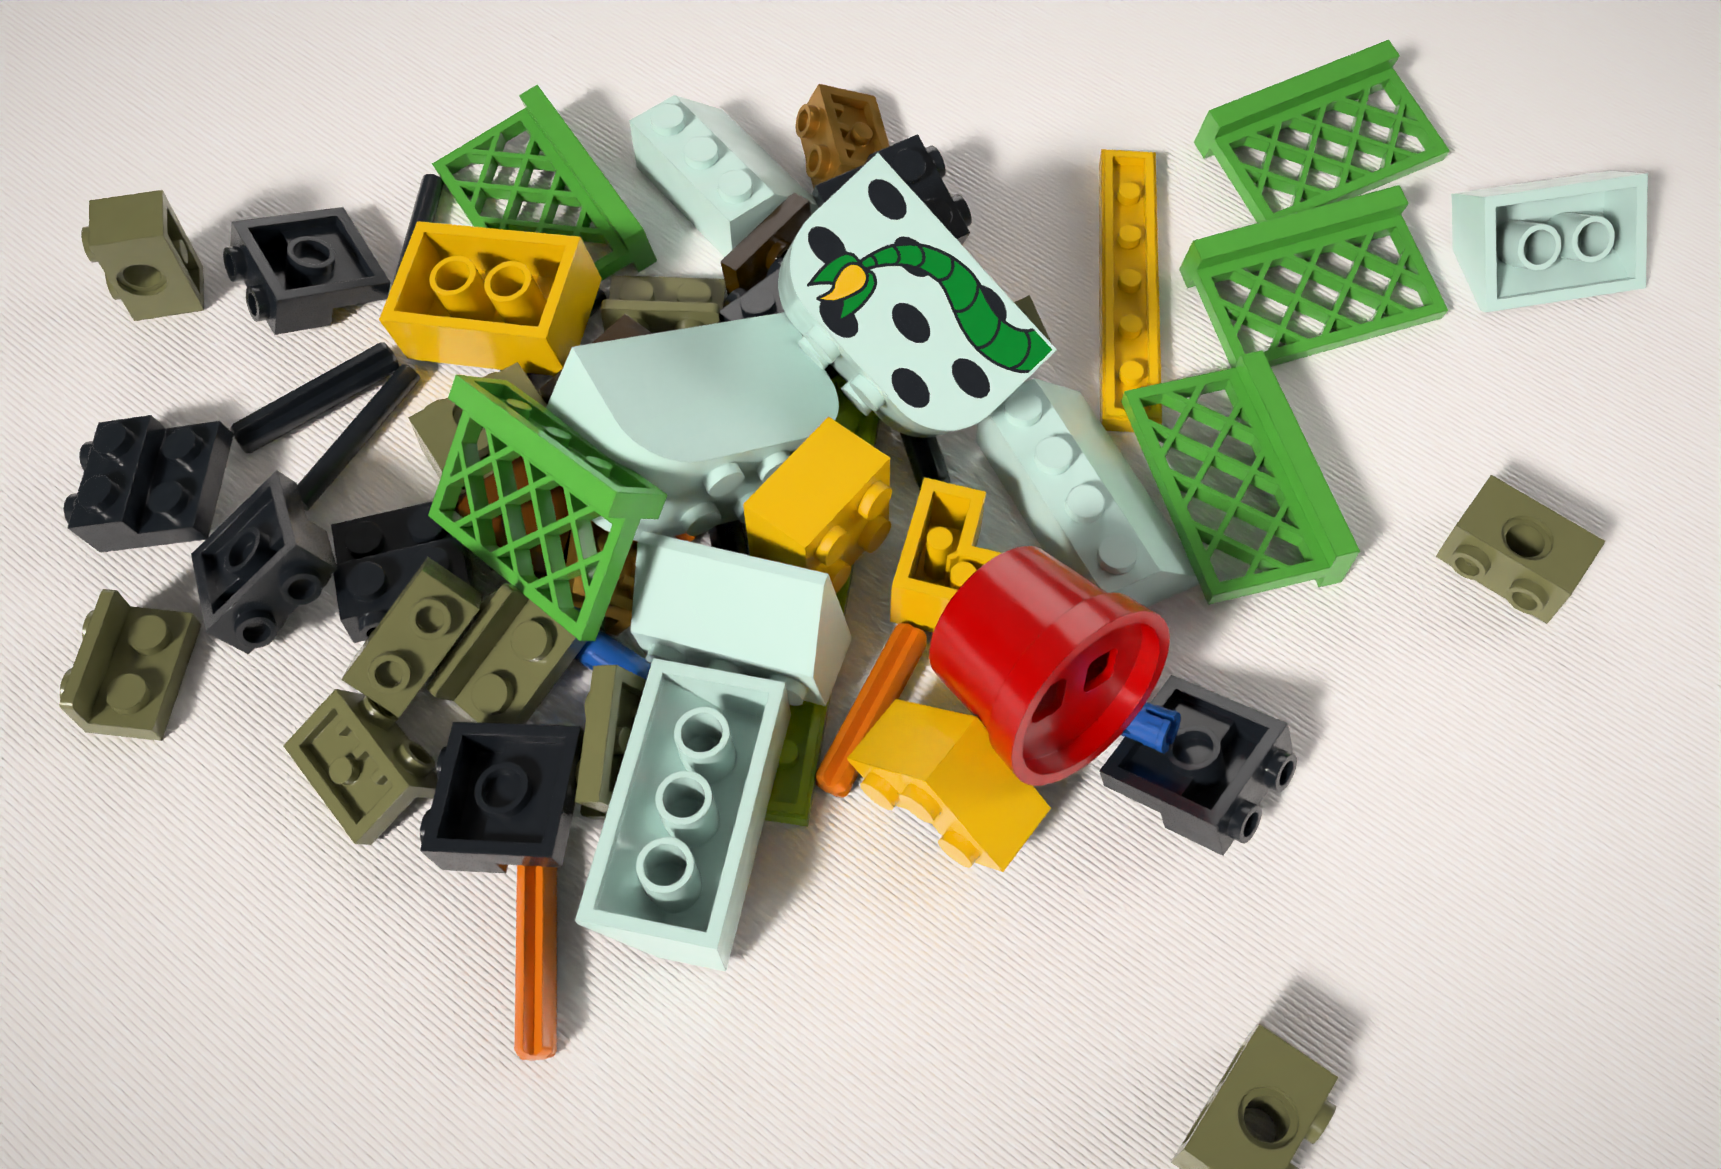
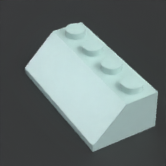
M1033 378L1022 383L999 407L977 424L976 443L1044 551L1107 593L1125 594L1147 608L1199 585L1182 543L1080 391Z
M653 658L575 918L578 925L658 958L727 971L768 802L791 717L786 682Z

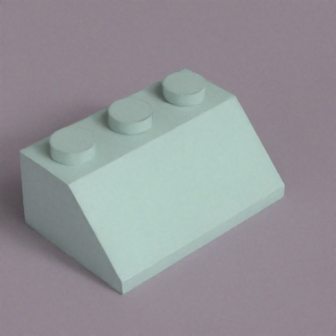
M673 95L629 120L636 167L724 257L793 193L810 201L811 215L819 209L814 198L722 109Z
M1604 171L1451 193L1452 248L1480 311L1487 313L1645 289L1648 173Z
M645 531L642 532L638 540L631 633L646 655L647 662L652 663L653 658L786 682L789 705L799 706L803 704V701L826 706L852 640L828 573Z

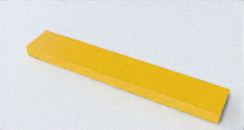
M1101 149L1099 159L1100 422L1106 431L1134 433L1121 402L1124 391L1161 383L1156 152ZM1162 404L1144 407L1148 419L1162 425Z

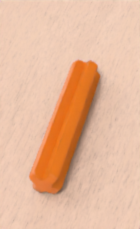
M903 622L895 626L816 772V785L821 790L839 798H844L849 794L859 772L847 760V757L893 701L899 699L926 648L927 635L921 629Z
M517 865L514 1050L522 1060L535 1061L552 1058L557 1051V867Z

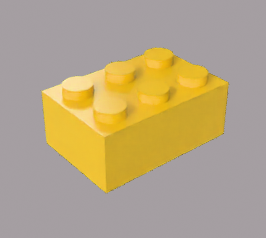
M417 221L379 321L407 359L503 370L518 362L525 373L555 376L563 369L571 348L580 346L602 278L582 238L578 236Z

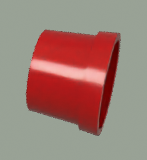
M1021 546L1005 551L985 563L957 590L936 624L930 642L929 659L932 670L939 679L987 728L992 748L1015 776L1027 785L1041 786L1060 781L1085 767L1105 751L1129 726L1150 697L1161 676L1168 656L1170 634L1167 623L1160 615L1122 593H1107L1041 548Z

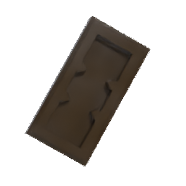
M796 193L790 195L721 260L727 295L737 288L750 290L766 278L767 272L775 260L786 255L798 231L811 216L810 201Z

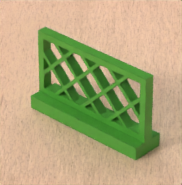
M1389 39L1209 110L1194 140L1195 146L1204 159L1215 156L1257 223L1359 196L1443 161L1450 152L1393 69L1400 55ZM1384 89L1396 106L1394 113L1367 105L1369 95ZM1335 110L1353 116L1351 130L1347 131L1323 123L1325 112ZM1362 120L1389 128L1386 143L1359 135ZM1289 127L1310 134L1306 150L1277 141L1280 130ZM1401 132L1416 137L1425 151L1416 154L1395 147L1398 133ZM1318 137L1346 146L1342 162L1314 153ZM1244 145L1265 152L1261 169L1240 162L1233 149ZM1354 150L1382 158L1380 169L1370 172L1352 166L1351 161ZM1273 155L1301 164L1297 181L1269 172ZM1309 168L1337 176L1335 188L1326 191L1305 184ZM1264 186L1293 195L1290 207L1273 213L1262 196Z
M538 84L519 95L525 107L524 109L432 163L473 227L578 236L582 238L584 243L607 244L612 252L594 262L602 278L601 281L630 263L633 264L639 273L657 262L643 227ZM524 131L529 134L530 139L525 154L503 152L506 142ZM471 163L484 164L478 182L456 180L453 176L454 173ZM498 166L519 168L514 186L492 184ZM533 170L556 172L550 190L528 187ZM467 196H472L471 202ZM487 198L508 200L503 218L481 216ZM523 201L545 204L539 222L516 220ZM559 205L582 208L576 226L553 224ZM591 222L595 228H589Z
M1400 185L1192 241L1179 271L1187 288L1196 286L1231 368H1235L1240 355L1245 354L1237 336L1242 324L1273 338L1268 350L1263 351L1270 366L1273 367L1442 319L1447 313L1448 308L1402 216L1409 203ZM1390 236L1400 255L1396 264L1366 251L1371 240ZM1333 252L1352 261L1346 278H1342L1315 265L1320 254ZM1360 265L1389 278L1382 296L1352 282ZM1282 266L1302 275L1295 292L1292 293L1264 280L1268 269ZM1258 271H1259V273H1258L1257 276L1254 275V274H1252V273H1254V272H1258ZM1308 279L1338 292L1331 310L1301 297ZM1231 280L1250 289L1243 307L1241 308L1220 298L1214 283ZM1398 282L1417 291L1424 306L1410 309L1390 300L1396 283ZM1257 293L1287 306L1279 325L1249 311ZM1346 296L1375 309L1370 322L1359 324L1338 314ZM1294 310L1323 323L1324 326L1320 335L1308 339L1286 329ZM1383 313L1388 315L1387 317L1381 318ZM1230 319L1236 321L1234 326L1232 325ZM1331 328H1334V329L1338 330V331H1334V332L1329 333L1330 330H1331ZM1279 342L1285 344L1284 346L1277 347Z
M1263 350L1240 355L1235 368L1124 391L1121 400L1208 605L1315 580L1319 588L1343 581L1360 550ZM1225 390L1233 406L1229 417L1198 404L1197 402L1201 395ZM1162 404L1181 413L1171 430L1148 419L1144 407ZM1189 417L1220 431L1212 448L1180 434ZM1227 435L1252 447L1256 456L1252 466H1248L1219 452ZM1171 448L1203 462L1195 479L1187 477L1169 467L1166 456ZM1210 466L1243 481L1235 498L1201 483ZM1250 484L1275 496L1280 507L1275 518L1241 502ZM1180 491L1186 493L1184 499H1183V497H1182ZM1193 497L1226 512L1217 531L1192 520L1188 506ZM1233 516L1267 532L1258 551L1224 535ZM1283 516L1287 523L1281 521ZM1273 536H1276L1297 546L1305 562L1288 566L1264 553ZM1203 543L1209 545L1207 550H1205ZM1218 549L1249 564L1250 567L1246 575L1219 582L1210 561L1214 551ZM1256 569H1259V570L1263 571V572L1254 574L1255 571H1256Z
M456 374L448 399L463 409L428 516L511 585L520 590L523 595L579 641H595L640 520L659 519L667 494L637 472L603 454L551 411L509 381ZM483 427L486 430L490 456L480 461L477 442ZM522 456L529 485L517 490L512 460ZM494 471L499 500L489 504L483 476ZM560 485L564 489L569 515L556 521L550 490ZM463 486L466 488L471 513L464 518L454 511ZM532 499L538 530L526 535L521 504ZM502 514L508 544L500 548L496 543L492 519ZM602 516L612 526L603 551L597 553L590 520ZM572 529L578 562L566 567L559 535ZM541 544L547 576L541 579L534 575L529 550ZM581 575L586 597L579 612L574 608L569 580Z

